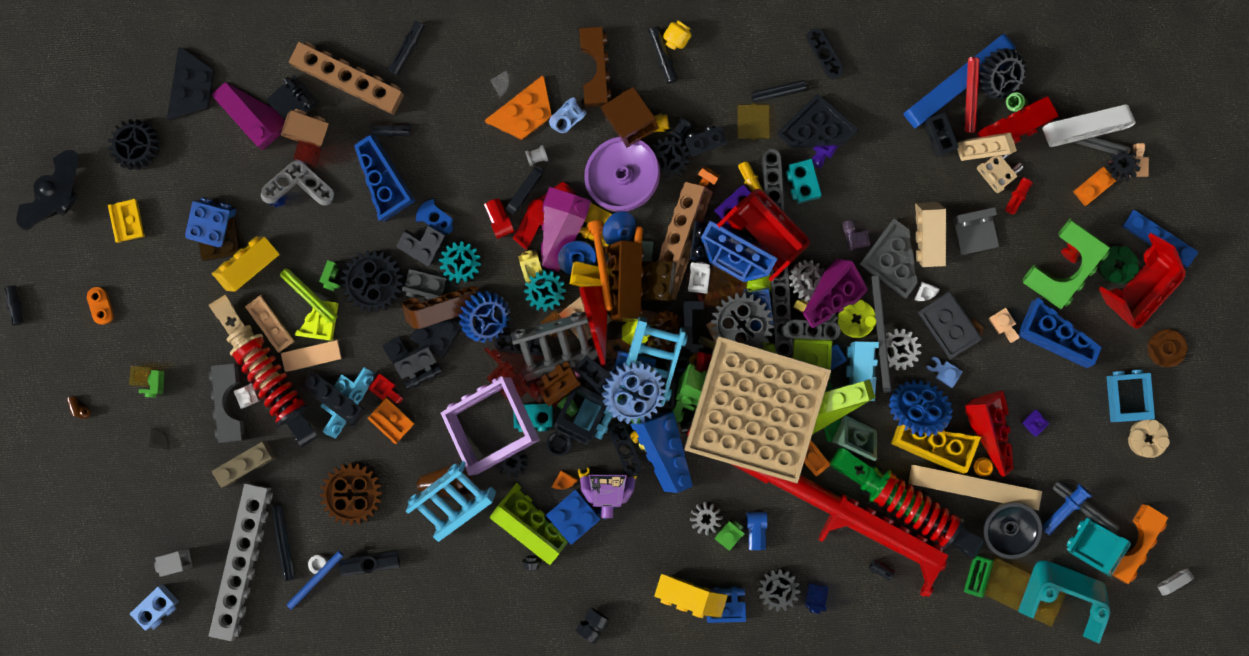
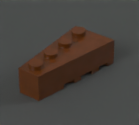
M621 240L605 247V254H609L606 268L610 270L611 275L608 279L610 289L612 290L611 298L613 304L610 314L611 320L634 322L638 321L639 316H642L643 312L641 307V297L643 295L641 280L643 277L642 259L644 251L642 243Z

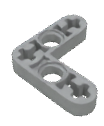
M299 161L291 162L266 183L261 191V199L269 204L276 202L295 184H298L321 205L331 204L334 197L333 190L304 163ZM299 168V169H300V173L297 171V172H295V173L293 174V176L291 177V174L293 173V169H296V170H297V169ZM281 178L287 179L289 184L282 186L278 183V180ZM306 180H314L316 185L309 187L306 184ZM274 190L273 196H272V195H269V196L266 195L267 192L270 193L271 191ZM326 193L328 194V198H327V197H324V198L321 197L322 194H323V195H325Z

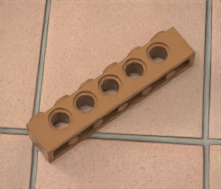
M298 42L289 60L293 67L392 115L395 114L404 96L399 86L392 83L389 86L383 83L384 80L376 75H373V77L366 75L367 71L360 67L354 69L349 66V62L341 58L337 61L332 58V54L324 50L319 52L315 50L316 47L308 42H305V44ZM312 57H317L318 60L315 64H309V60ZM329 65H334V71L327 73L326 68ZM345 74H352L349 81H343ZM362 82H369V86L366 89H360ZM379 90H386L384 97H377Z
M685 182L684 187L681 189L678 204L674 209L672 221L668 226V233L661 246L660 256L656 261L676 263L672 293L673 300H676L690 260L695 221L703 222L713 193L704 186Z

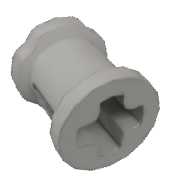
M543 145L533 151H525L530 167H533L535 163L548 161Z

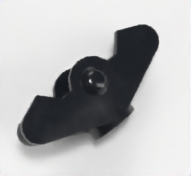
M65 150L52 158L55 172L52 176L44 175L35 181L33 185L35 200L31 203L19 205L16 223L19 228L25 231L30 230L37 223L57 214L64 217L71 209L78 194L73 192L79 161L78 154L74 150Z

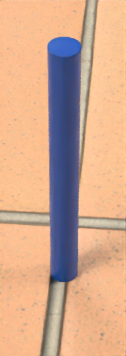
M338 550L287 603V607L292 610L342 559L344 554Z

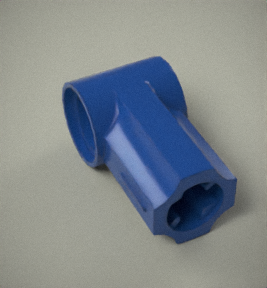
M747 512L749 550H766L765 529H767V512Z

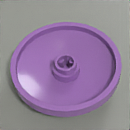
M616 137L601 144L590 156L585 168V185L590 196L601 207L615 212L630 211L643 205L654 194L660 179V165L655 153L643 141L639 140L626 148L621 139Z

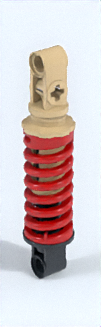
M226 295L209 304V307L229 334L226 340L233 346L230 355L234 357L237 364L243 365V373H249L247 379L250 382H254V390H260L259 398L266 399L264 406L271 408V416H277L275 420L276 426L280 427L287 424L301 448L317 439L318 436L302 415L309 406L305 404L303 399L297 400L295 398L292 400L293 397L298 395L297 390H293L290 393L286 391L293 384L291 381L285 384L281 383L287 377V374H279L277 372L281 369L280 364L272 365L276 360L275 356H266L270 352V348H263L262 344L265 340L262 334L254 335L250 325L244 326ZM232 319L233 321H235L234 327L229 325V320Z

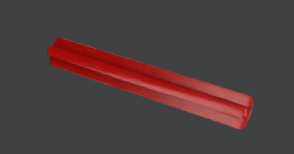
M978 57L968 58L965 132L967 133L976 132L980 65Z

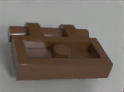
M568 361L562 364L559 363L553 371L548 374L545 373L536 382L548 406H551L580 385Z

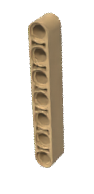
M916 465L911 466L908 484L1000 503L1019 502L1028 505L1034 510H1039L1042 491Z

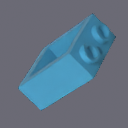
M1132 370V374L1125 375V371L1113 372V376H1106L1111 422L1155 419L1151 373H1144V370ZM1142 378L1145 412L1121 414L1118 380Z

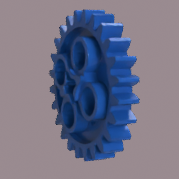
M912 380L910 385L906 381L904 386L900 384L898 389L895 388L890 398L889 407L892 408L890 414H895L893 420H900L898 426L905 425V431L910 428L912 429V434L917 431L919 436H922L923 432L928 437L931 432L937 435L938 431L943 432L944 428H947L952 418L951 413L953 409L950 408L951 403L946 402L948 396L942 397L943 391L937 392V386L931 388L929 382L923 385L922 380H920L919 384Z

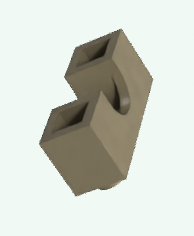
M264 441L214 469L212 473L220 487L224 488L277 457L268 442Z

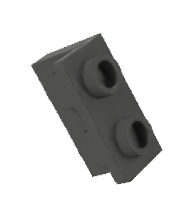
M409 269L405 287L402 288V291L407 292L406 296L417 298L419 295L425 297L424 301L443 295L447 279Z

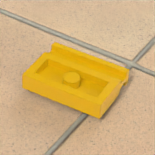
M136 199L108 205L115 242L120 243L145 237Z

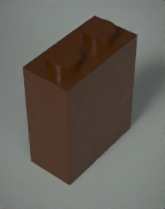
M633 87L601 106L605 118L626 148L659 129L655 117Z

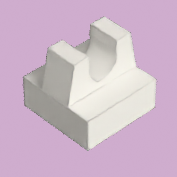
M252 383L234 391L241 409L260 401L256 390L253 389Z

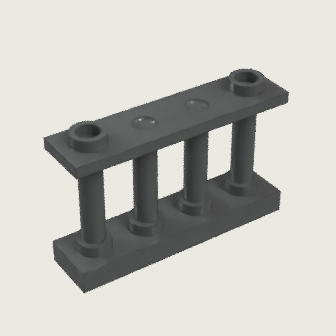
M575 312L565 318L528 329L521 328L511 333L513 345L520 343L526 365L522 366L525 381L539 378L545 373L548 374L555 369L556 365L562 364L565 361L570 363V368L576 367L586 355L593 361L599 360L595 345L590 346L588 344L583 324L588 323L585 312ZM576 327L581 349L570 351L565 329ZM557 332L563 354L553 357L546 335ZM539 339L544 360L539 362L533 361L527 343L528 340Z

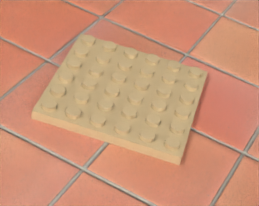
M718 337L684 450L798 483L831 370Z

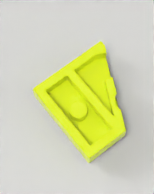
M323 301L337 314L338 303ZM313 308L312 312L305 318V323L300 330L296 331L295 335L333 341L336 320L333 323L328 322Z

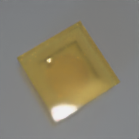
M131 366L129 385L150 387L148 385V376L151 374L152 368Z

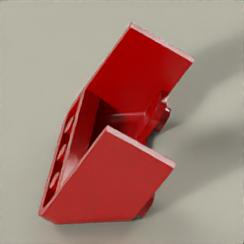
M755 189L717 224L720 228L728 221L729 225L734 229L741 230L745 227L762 246L778 258L772 269L776 272L769 278L770 281L810 245L808 237L760 189Z
M1152 233L1148 235L1152 246L1144 253L1146 265L1121 291L1118 288H1114L1108 291L1102 286L1099 288L1106 304L1135 329L1140 328L1182 283L1186 275L1176 247Z

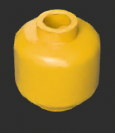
M678 20L677 22H671L663 35L667 41L665 45L673 50L676 48L683 49L691 37L690 27Z

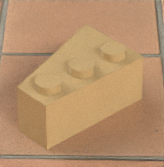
M939 202L915 203L916 242L918 243L916 260L917 262L919 261L922 267L946 266V209Z

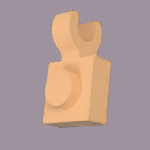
M1144 143L1133 145V153L1137 154L1135 159H1140L1138 166L1141 167L1140 171L1136 172V177L1149 176V157H1143L1145 151Z
M1006 308L988 318L998 335L1004 332L1010 343L1020 338L1012 328L1016 323Z

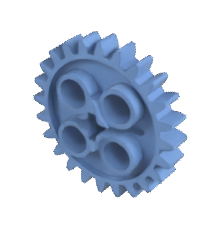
M631 361L630 366L624 362L623 369L616 366L618 372L614 373L611 371L610 373L613 377L606 378L609 384L603 385L604 390H606V392L602 393V396L606 398L603 400V403L608 405L606 409L608 412H611L614 418L617 417L620 422L625 419L627 424H629L631 419L637 424L638 418L644 422V416L646 415L651 419V412L658 413L655 407H662L659 400L665 399L661 394L666 392V389L661 387L665 384L661 379L662 376L660 373H656L657 370L654 367L651 368L648 363L644 366L641 361L638 362L637 366L634 361ZM634 377L631 383H626L628 378ZM646 385H651L648 390L643 391ZM627 389L631 390L632 392L637 391L640 395H637L636 393L631 394ZM625 394L623 399L617 400L619 395ZM641 396L648 397L649 399H643ZM637 402H641V405L639 407L634 408V405Z

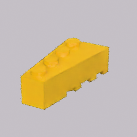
M905 425L897 426L891 444L954 472L964 474L969 470L981 437L938 431L937 435L931 432L929 437L923 432L922 436H919L917 431L912 434V429L909 428L905 431Z

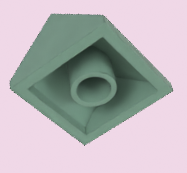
M846 415L843 416L832 442L875 461L877 459V430Z

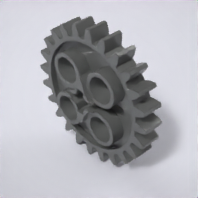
M746 292L743 293L742 297H740L739 293H736L735 299L729 295V302L724 299L721 300L723 307L717 305L716 308L719 312H713L712 314L717 317V319L711 320V323L716 324L711 329V331H717L714 338L722 337L739 342L737 334L742 332L746 335L747 339L745 342L739 343L757 348L756 346L763 348L762 341L769 342L766 335L772 336L773 334L769 331V328H774V325L769 323L774 317H768L772 310L764 309L767 303L761 305V297L755 301L754 294L747 298ZM739 306H747L749 309L748 314L741 315ZM731 310L736 313L741 321H747L745 326L754 334V337L750 336L745 327L740 328L738 326L740 321L732 315ZM725 318L733 319L734 326L731 328L726 327L724 324ZM752 321H760L761 329H753L751 326Z

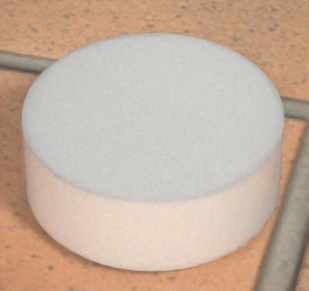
M320 554L311 557L308 562L309 570L316 574L328 562V559Z

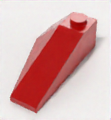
M602 286L579 287L580 298L600 365L604 369L606 368L608 310L605 309Z
M1002 390L975 398L965 407L966 415L977 436L981 437V443L1001 476H1006L1014 469L1012 445L1008 443L1010 426L1006 427L1005 415H1009L1004 391Z

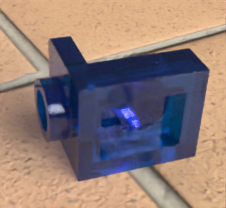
M809 583L805 607L809 609V612L820 614L821 611L826 612L825 605L829 587Z

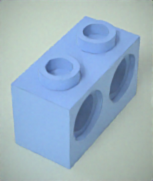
M161 585L148 595L130 615L145 631L150 628L154 630L162 623L161 618L165 614L169 616L176 609L175 605L179 601L164 585ZM161 597L166 600L165 607H162L159 603ZM146 611L152 614L151 621L146 619Z

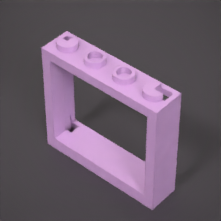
M501 376L493 379V383L489 386L483 385L479 387L475 394L463 396L461 398L462 401L449 404L447 409L441 412L461 460L466 462L465 468L469 476L477 475L540 441L511 378H503ZM504 389L525 436L478 462L457 414Z

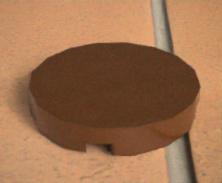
M1165 329L1151 336L1147 351L1150 359L1160 367L1169 368L1179 365L1185 359L1188 346L1185 338L1179 332Z

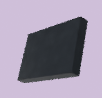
M951 290L918 311V314L949 359L954 358L983 339Z

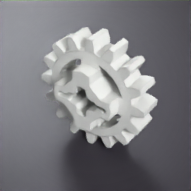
M895 329L893 330V335L890 332L886 333L888 337L886 339L887 348L891 351V356L888 355L889 368L893 365L895 370H899L900 366L902 370H906V365L913 367L912 361L918 362V358L915 356L921 354L920 351H917L921 344L915 343L918 338H911L912 332L905 334V329H901L900 333ZM895 337H903L900 342L892 341ZM909 343L912 346V352L909 350ZM902 346L904 353L898 354L896 347ZM900 357L908 359L907 361L902 363L897 362L900 359Z

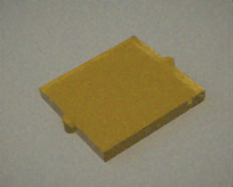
M754 103L752 105H738V139H769V105H755Z

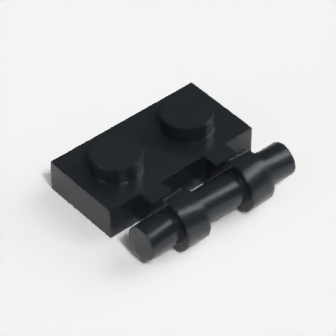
M428 344L393 360V364L401 379L410 377V380L404 382L407 389L413 386L416 388L421 385L420 383L428 379L432 380L436 378V375L442 373L439 366L433 369L430 366L436 363V359ZM425 368V373L416 376V372Z

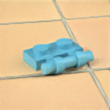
M584 399L573 423L590 431L601 406ZM607 409L604 412L605 416L601 424H598L596 428L597 432L594 436L602 440L604 433L607 434L609 429L607 427L611 419L614 418Z

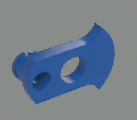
M434 199L428 200L420 206L416 214L417 223L425 222L428 225L432 224L447 234L453 231V219L435 206ZM434 213L439 214L437 222L430 221V217Z

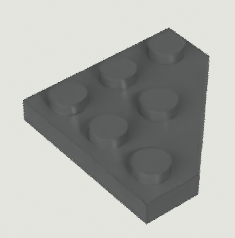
M892 219L859 264L873 276H878L881 282L904 299L908 297L917 285L909 229L897 220Z

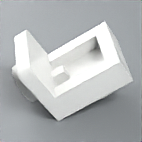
M704 262L691 263L688 291L708 294L711 274L710 265Z

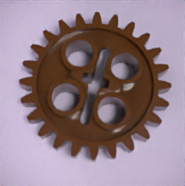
M349 463L348 468L345 464H341V470L335 467V474L328 472L327 474L330 479H323L326 486H320L321 489L325 490L324 493L319 494V496L325 497V500L320 502V504L327 505L323 511L330 510L331 512L328 517L330 518L335 515V522L342 519V525L349 521L350 526H353L355 520L359 525L362 522L361 518L368 521L367 515L369 514L373 517L375 514L372 510H379L376 503L382 502L378 498V495L383 494V492L378 491L382 484L375 483L379 477L372 478L374 471L367 473V466L361 470L359 463L355 468L353 463ZM340 479L346 483L344 490H340L337 487V482ZM358 479H362L365 482V487L362 490L356 485ZM351 489L353 493L368 492L367 496L357 495L353 496L352 499L351 496H335L334 494L347 493ZM359 498L364 499L366 503L363 509L357 506ZM339 499L345 500V509L338 507Z

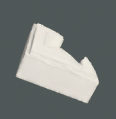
M921 282L914 300H930L937 295L940 289Z

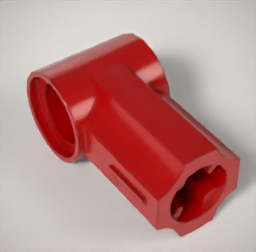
M499 198L484 204L497 239L515 232Z

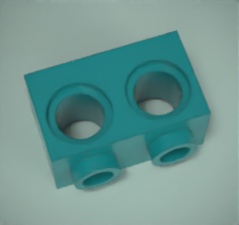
M812 159L790 164L787 167L788 170L785 171L788 182L791 181L793 189H790L793 200L797 201V204L821 197ZM802 169L805 172V176L802 178L797 177L795 170ZM807 187L810 194L808 196L802 195L800 188Z
M547 404L524 405L534 428H538V431H549V427H553V404L551 406ZM513 410L514 428H518V432H523ZM541 412L548 414V421L546 423L538 421V415Z

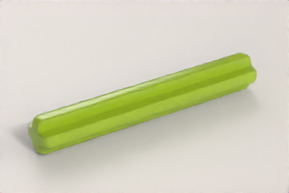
M285 268L280 273V276L328 322L333 323L338 318L337 314L293 272Z

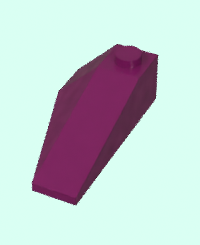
M226 82L212 94L215 100L261 150H264L281 135L285 120L272 107Z
M549 187L543 204L544 223H542V230L544 231L541 244V266L559 272L561 268L558 264V254L564 245L575 241L586 219L591 201Z
M836 259L824 272L803 312L812 328L830 319L831 315L836 312H842L848 305H854L868 291L853 261Z

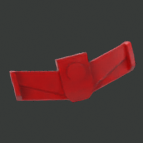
M564 182L554 187V189L567 193L577 194ZM547 193L533 200L527 206V211L513 237V240L526 251L539 226H542V223H544L543 204Z

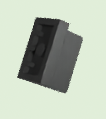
M995 207L958 215L953 218L961 255L999 247L992 218L997 215Z

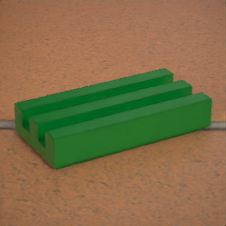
M980 556L972 560L964 588L965 593L984 598L994 564L993 560ZM980 560V561H981L980 567H979V570H978V573H977V576H976V581H975V584H974V588H973V591H972V590H970V589H971V585H972V582H973V578H974V575H975V571H976V568H977L978 561ZM987 563V566H986V569H985V573H984V576H983V580H982V583H981V587H980V590H979V593H978V588H979V585H980V581H981V578H982V574H983V571H984V567H985V564Z

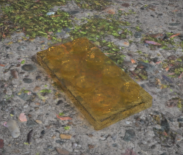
M995 558L985 596L1018 611L1031 574ZM1059 591L1056 600L1050 603L1040 600L1034 619L1052 627L1067 593Z

